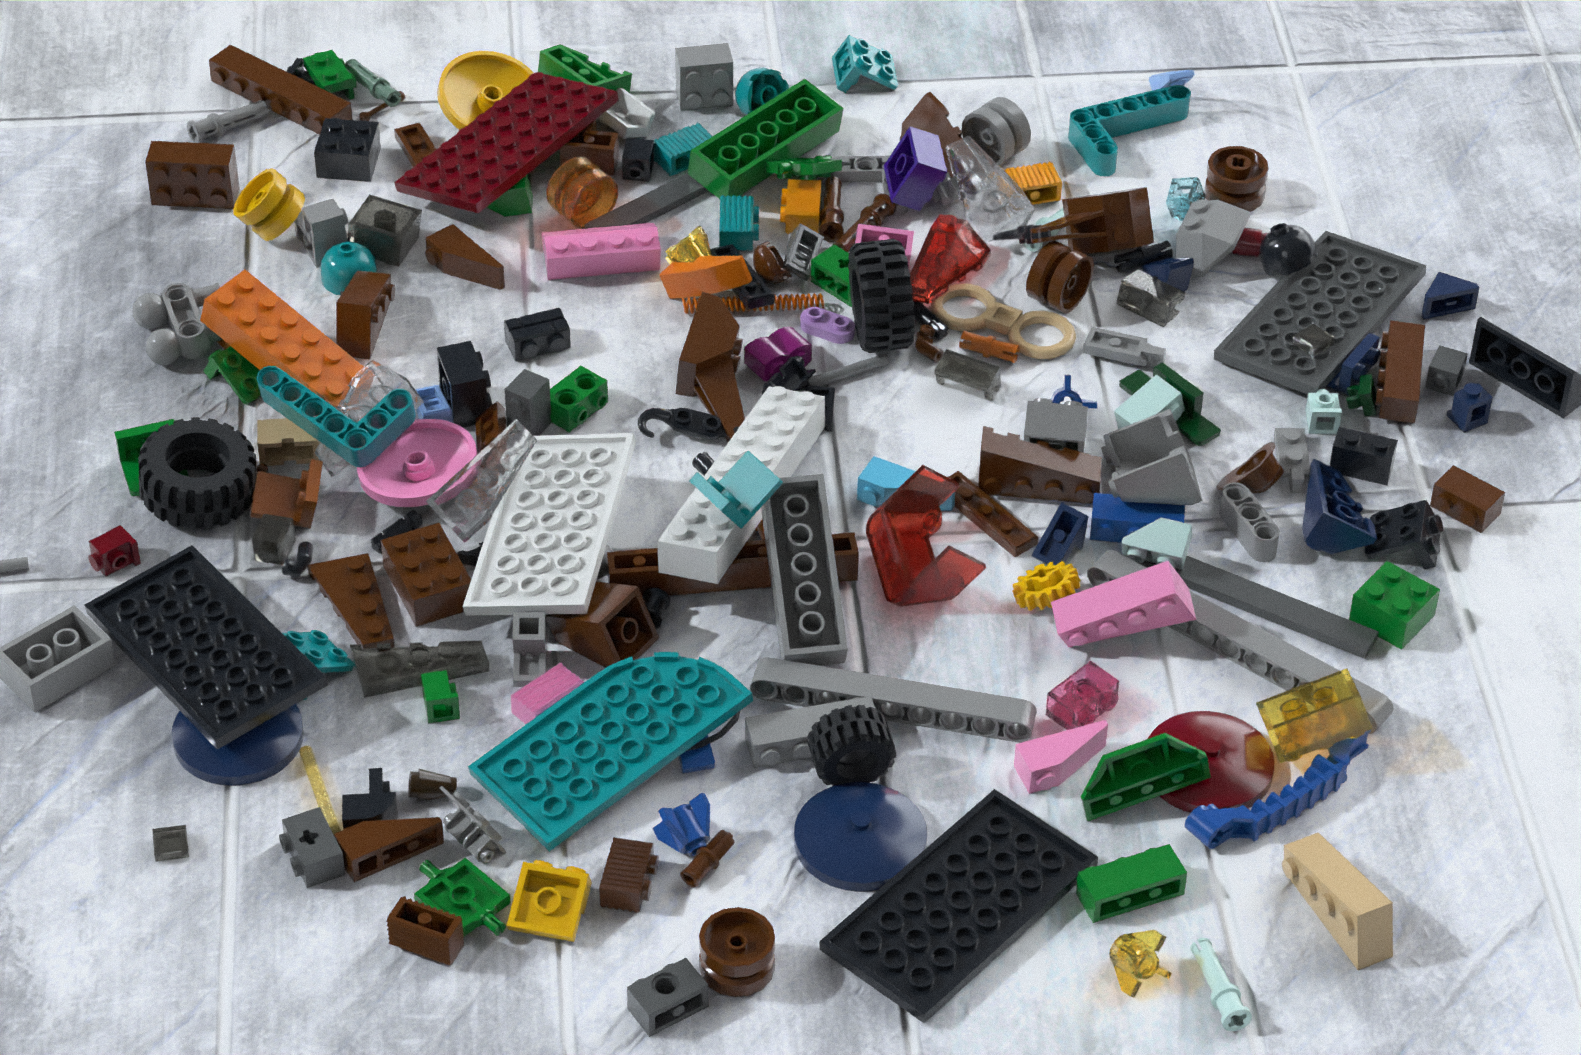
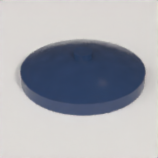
M296 704L219 749H216L181 711L176 715L172 726L173 748L176 758L182 767L203 781L227 786L251 784L277 774L288 766L298 754L304 736L302 716Z
M850 782L824 789L804 804L798 813L794 825V847L804 868L821 882L847 891H876L926 849L927 826L918 807L902 793L875 783Z

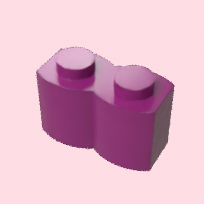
M789 326L776 330L769 337L757 338L744 347V364L764 382H767L775 373L780 372L779 369L790 357H802L805 362L804 367L812 361V344L794 328Z

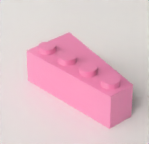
M1169 561L1051 602L1057 633L1068 647L1081 646L1091 642L1196 620L1189 587Z

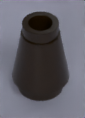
M418 769V772L410 771L408 798H416V801L448 798L441 791L440 787L443 786L452 795L457 788V778L423 769Z

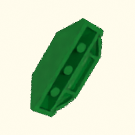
M1163 733L1102 755L1081 795L1087 822L1211 778L1206 753L1167 733Z

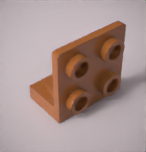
M311 459L308 471L302 470L300 479L261 471L257 472L250 516L311 529L318 500L323 461Z

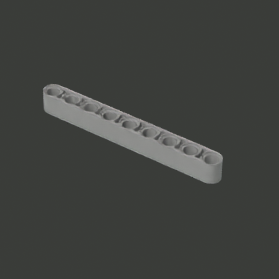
M769 657L758 661L750 685V691L759 699L802 707L871 696L877 712H881L886 721L1012 742H1025L1031 738L1037 713L1035 705L1024 699Z

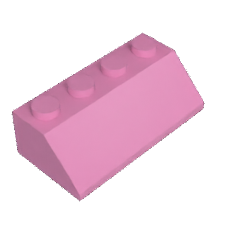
M654 223L542 232L548 280L660 270L661 248L657 226Z

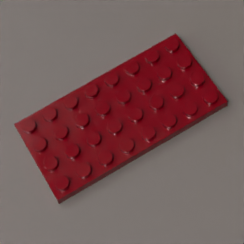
M535 72L519 86L514 87L501 100L496 101L487 111L478 115L469 125L460 129L451 139L442 143L433 153L424 157L415 167L406 171L402 177L394 182L396 190L400 193L480 213L619 101L618 93L604 87Z

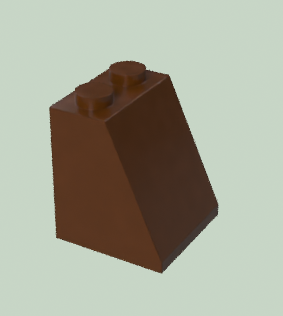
M596 581L587 614L546 615V620L556 642L604 668L629 657H633V661L637 660L659 639L638 586Z

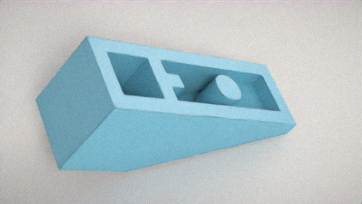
M874 456L858 477L857 500L883 510L952 511L955 505L956 485Z

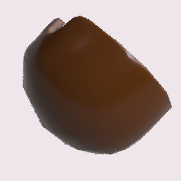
M767 241L758 245L754 250V269L758 276L766 283L778 284L791 278L792 275L789 271L782 268L784 263L775 246H766L770 244Z

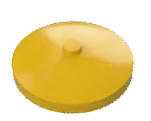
M473 51L462 54L449 62L441 74L437 88L440 108L446 118L460 130L474 121L478 115L492 107L496 101L505 97L514 87L523 83L534 72L521 61L503 53Z

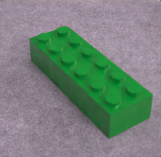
M803 79L693 148L690 152L687 174L719 199L722 195L725 197L728 195L738 197L774 174L766 173V162L801 157L838 133L844 108L808 80Z

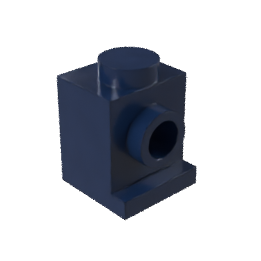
M1467 383L1463 389L1455 392L1452 409L1447 411L1446 416L1463 433L1488 424L1493 397L1479 383Z

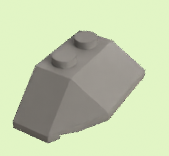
M1198 200L1192 202L1176 234V258H1193L1194 260L1191 278L1204 277L1209 272L1210 267L1218 264L1235 249L1250 218L1249 211L1220 200Z

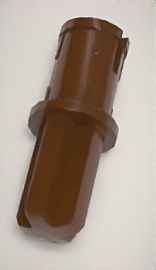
M720 830L705 847H700L696 851L697 856L681 871L680 876L682 880L690 887L695 888L698 886L699 882L711 869L718 868L720 865L719 860L734 845L733 835L725 830Z

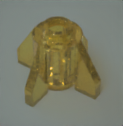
M701 226L696 227L689 236L665 250L667 254L665 258L670 264L672 262H694L699 256H711L708 237Z
M1148 930L1123 934L1113 942L1110 948L1109 956L1113 963L1120 988L1130 997L1134 998L1142 984L1138 979H1149L1155 973L1169 979L1172 972L1159 965V958L1155 952L1160 951L1167 938L1159 931Z

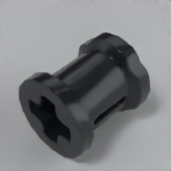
M649 588L644 592L643 600L655 628L658 629L663 621L662 614L670 605V597L664 590Z

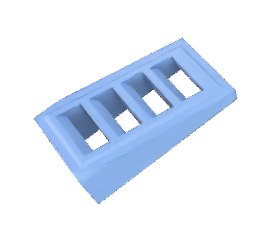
M1194 70L1170 71L1150 76L1149 82L1152 90L1173 85L1184 86L1195 74Z
M439 385L410 391L419 419H440L453 422L452 409Z

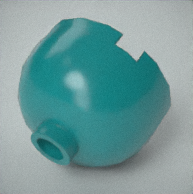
M758 67L749 70L741 76L736 86L735 98L743 114L751 113L789 89L787 81L783 80L779 71Z
M342 242L332 246L325 253L320 267L322 285L327 291L340 296V291L344 292L357 271L377 273L376 261L367 247L354 242Z

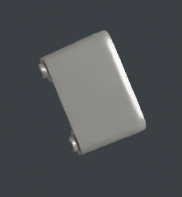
M1171 409L1103 435L1106 445L1101 447L1106 463H1113L1115 472L1112 473L1113 480L1108 481L1114 498L1120 497L1123 502L1194 505L1203 501L1190 455Z

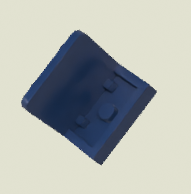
M1368 333L1343 362L1340 372L1327 386L1348 395L1347 387L1357 385L1360 382V375H1366L1372 366L1377 363L1381 352L1378 349L1380 337Z

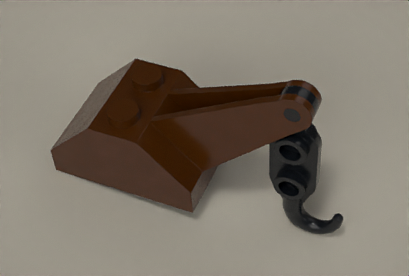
M1147 187L1062 199L1064 217L1042 226H1018L1017 229L1000 232L992 236L995 241L1018 239L1019 244L1067 240L1071 251L1077 250L1083 254L1116 251L1154 243ZM1066 227L1067 235L1051 236L1052 230Z
M705 292L701 294L679 358L675 393L688 397L698 396L708 413L688 408L647 409L639 416L637 425L640 432L645 436L654 437V433L646 428V422L650 419H657L663 421L679 433L706 440H717L724 437L729 442L744 422L745 417L735 377L741 360L739 354L743 339L739 338L740 325L719 296Z

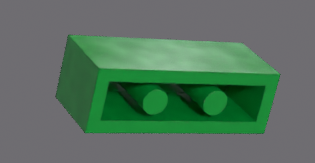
M1170 844L1157 848H1150L1128 857H1120L1115 861L1096 867L1091 866L1078 872L1076 895L1092 922L1095 923L1184 895L1187 871Z

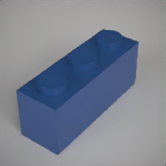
M1094 493L1089 540L1122 543L1124 537L1161 517L1184 523L1185 505L1123 502L1120 497L1114 498L1113 494Z

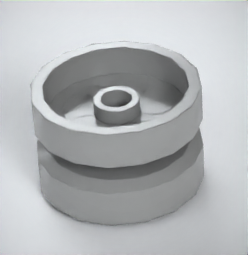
M996 97L988 101L981 108L966 115L962 121L961 131L966 147H972L983 165L988 167H997L1003 164L1011 156L1026 149L1031 141V129L1024 112L1016 103L1005 97Z

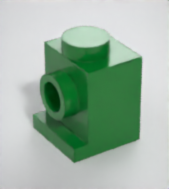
M447 670L421 674L428 724L460 719L458 692L456 691L455 682L449 683Z

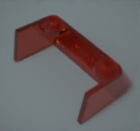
M922 465L869 517L866 524V535L885 598L888 602L898 607L952 600L986 569L985 563L950 545L935 558L929 538L942 525L940 505L960 486L958 482L925 465Z

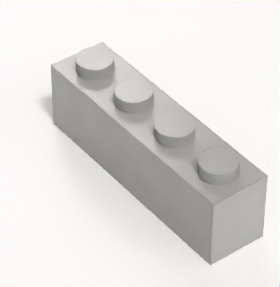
M867 696L746 717L745 742L754 768L812 758L807 742L809 741L807 736L812 731V725L815 722H819V718L824 714L828 715L831 713V710L836 708L842 709L848 705H852V707L865 705L866 708H875L872 697Z

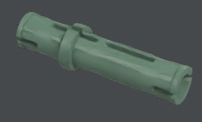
M349 59L345 63L348 72H352L356 81L367 88L374 98L383 100L390 107H395L400 103L401 97L399 96H401V93L392 88L385 78L376 76L356 59Z

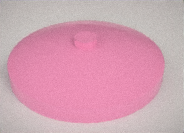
M417 419L372 463L365 467H357V474L361 487L372 499L389 506L419 507L444 500L461 490L476 472L478 452L471 434L458 424L440 419Z

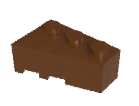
M357 271L336 302V344L353 358L371 359L390 302H393L395 297V285L391 284V274Z

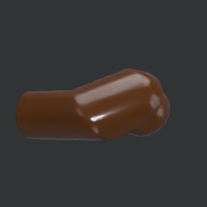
M924 324L920 327V331L916 332L915 348L925 357L938 363L942 359L944 352L933 345L934 328Z

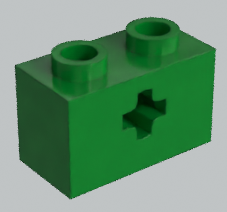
M834 244L811 260V282L852 307L848 269L849 253Z

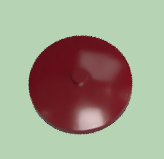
M1213 711L1186 712L1165 720L1148 737L1149 739L1167 733L1204 751L1207 755L1211 778L1159 796L1168 804L1182 811L1191 813L1198 806H1208L1209 804H1214L1218 809L1237 808L1242 805L1249 809L1255 801L1261 800L1266 795L1271 786L1275 765L1272 749L1257 729L1237 717Z

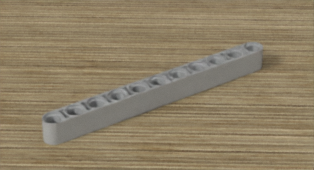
M1108 550L1088 568L1087 577L1095 587L1147 567L1114 550ZM1190 591L1196 620L1168 626L1353 727L1366 724L1372 728L1369 734L1374 733L1394 710L1391 700L1383 693Z

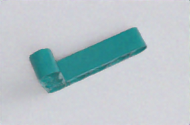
M1173 85L1076 109L1070 113L1068 139L1096 175L1104 177L1113 175L1116 171L1118 146L1112 138L1186 119L1189 114L1191 91L1183 85Z
M276 366L264 367L257 374L261 397L266 404L355 467H365L372 463L413 424L416 418L412 396L404 389H395L389 392L356 423Z

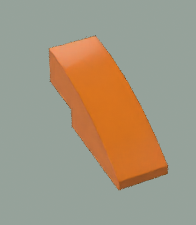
M699 256L694 262H672L659 274L669 299L701 296L702 292L709 294L718 293L749 284L753 280L743 256Z

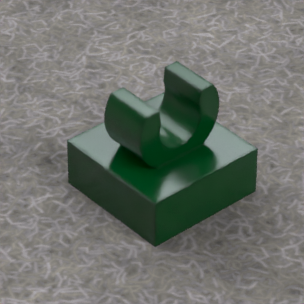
M1372 374L1360 375L1359 386L1352 385L1347 387L1349 397H1346L1348 408L1357 409L1362 406L1365 417L1374 416L1377 414V406H1375L1377 391Z

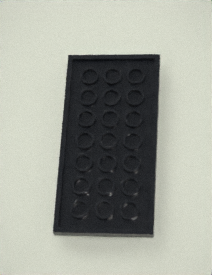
M193 545L84 604L87 614L216 749L223 747L328 685L326 676Z
M994 789L819 942V950L925 1023L1076 886L1078 872L1091 866L1096 867L1098 856Z

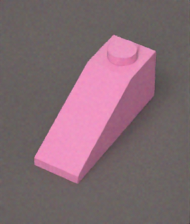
M1107 721L1095 722L1016 744L1014 768L1028 793L1049 790L1052 787L1059 786L1106 746Z

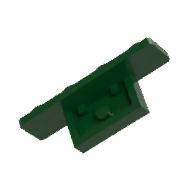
M1163 362L1156 365L1153 369V377L1157 374L1182 394L1185 411L1176 420L1180 433L1198 446H1203L1220 436L1221 429L1201 415L1204 392ZM1137 370L1121 379L1119 387L1132 396L1152 378L1143 371Z

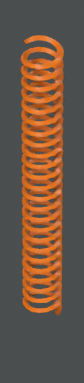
M809 293L806 297L804 294L801 297L799 294H796L795 299L793 294L789 298L787 294L784 295V298L780 294L778 300L775 295L777 311L780 308V301L783 311L785 310L786 302L787 309L790 311L791 301L793 309L796 310L797 300L800 310H802L803 301L805 309H808V301L810 308L814 307V298L816 307H819L820 300L822 309L825 307L821 293L818 294V297L814 293L812 298ZM724 296L721 297L727 308L730 305L731 312L734 311V303L736 311L739 312L741 302L739 298L737 302L736 296H733L732 300L730 296L727 299ZM689 297L687 301H685V298H682L684 312L687 314L690 307V312L693 314L694 305L695 309L698 306L697 299L694 297L691 302ZM741 302V309L744 312L745 305ZM774 304L770 305L771 311L774 310ZM764 306L765 311L768 310V306Z

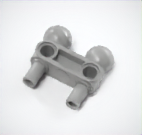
M173 283L164 288L161 296L155 293H145L137 298L133 304L132 313L139 326L146 329H156L168 319L172 329H158L147 338L146 353L153 362L160 365H170L181 355L187 359H199L208 353L213 342L222 340V338L200 321L201 315L199 312V307L203 306L204 299L220 288L219 283L194 290L184 283Z

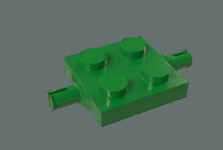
M819 155L814 158L793 157L766 162V173H776L779 179L800 176L801 180H815L817 177H831V172L842 171V159H830L832 158L831 155Z
M466 857L454 866L443 870L438 869L430 860H425V863H421L419 871L430 880L427 885L414 893V901L418 900L419 904L424 903L425 906L430 905L431 908L436 907L437 910L442 909L443 912L448 911L449 914H455L456 917L461 916L463 937L482 925H485L496 936H499L500 932L501 934L504 932L506 924L495 917V914L511 904L510 894Z

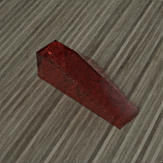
M939 214L927 234L910 273L913 301L929 304L949 291V285L955 281L961 283L966 279L967 273L972 270L977 272L983 268L991 255V249L967 220L956 218L953 215Z

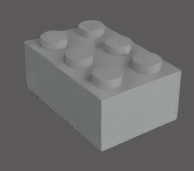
M75 605L0 647V679L35 713L116 666L111 639Z

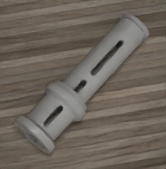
M259 100L224 114L211 113L207 118L197 122L191 120L187 122L189 137L193 143H202L203 139L212 136L220 137L224 134L225 130L268 116V107L264 101Z

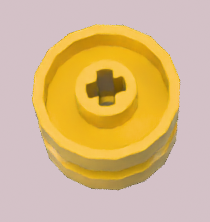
M270 168L255 176L241 191L235 202L233 213L247 226L251 225L252 231L259 237L269 241L280 236L291 226L302 210L305 196L294 185L287 184L286 178L277 170Z

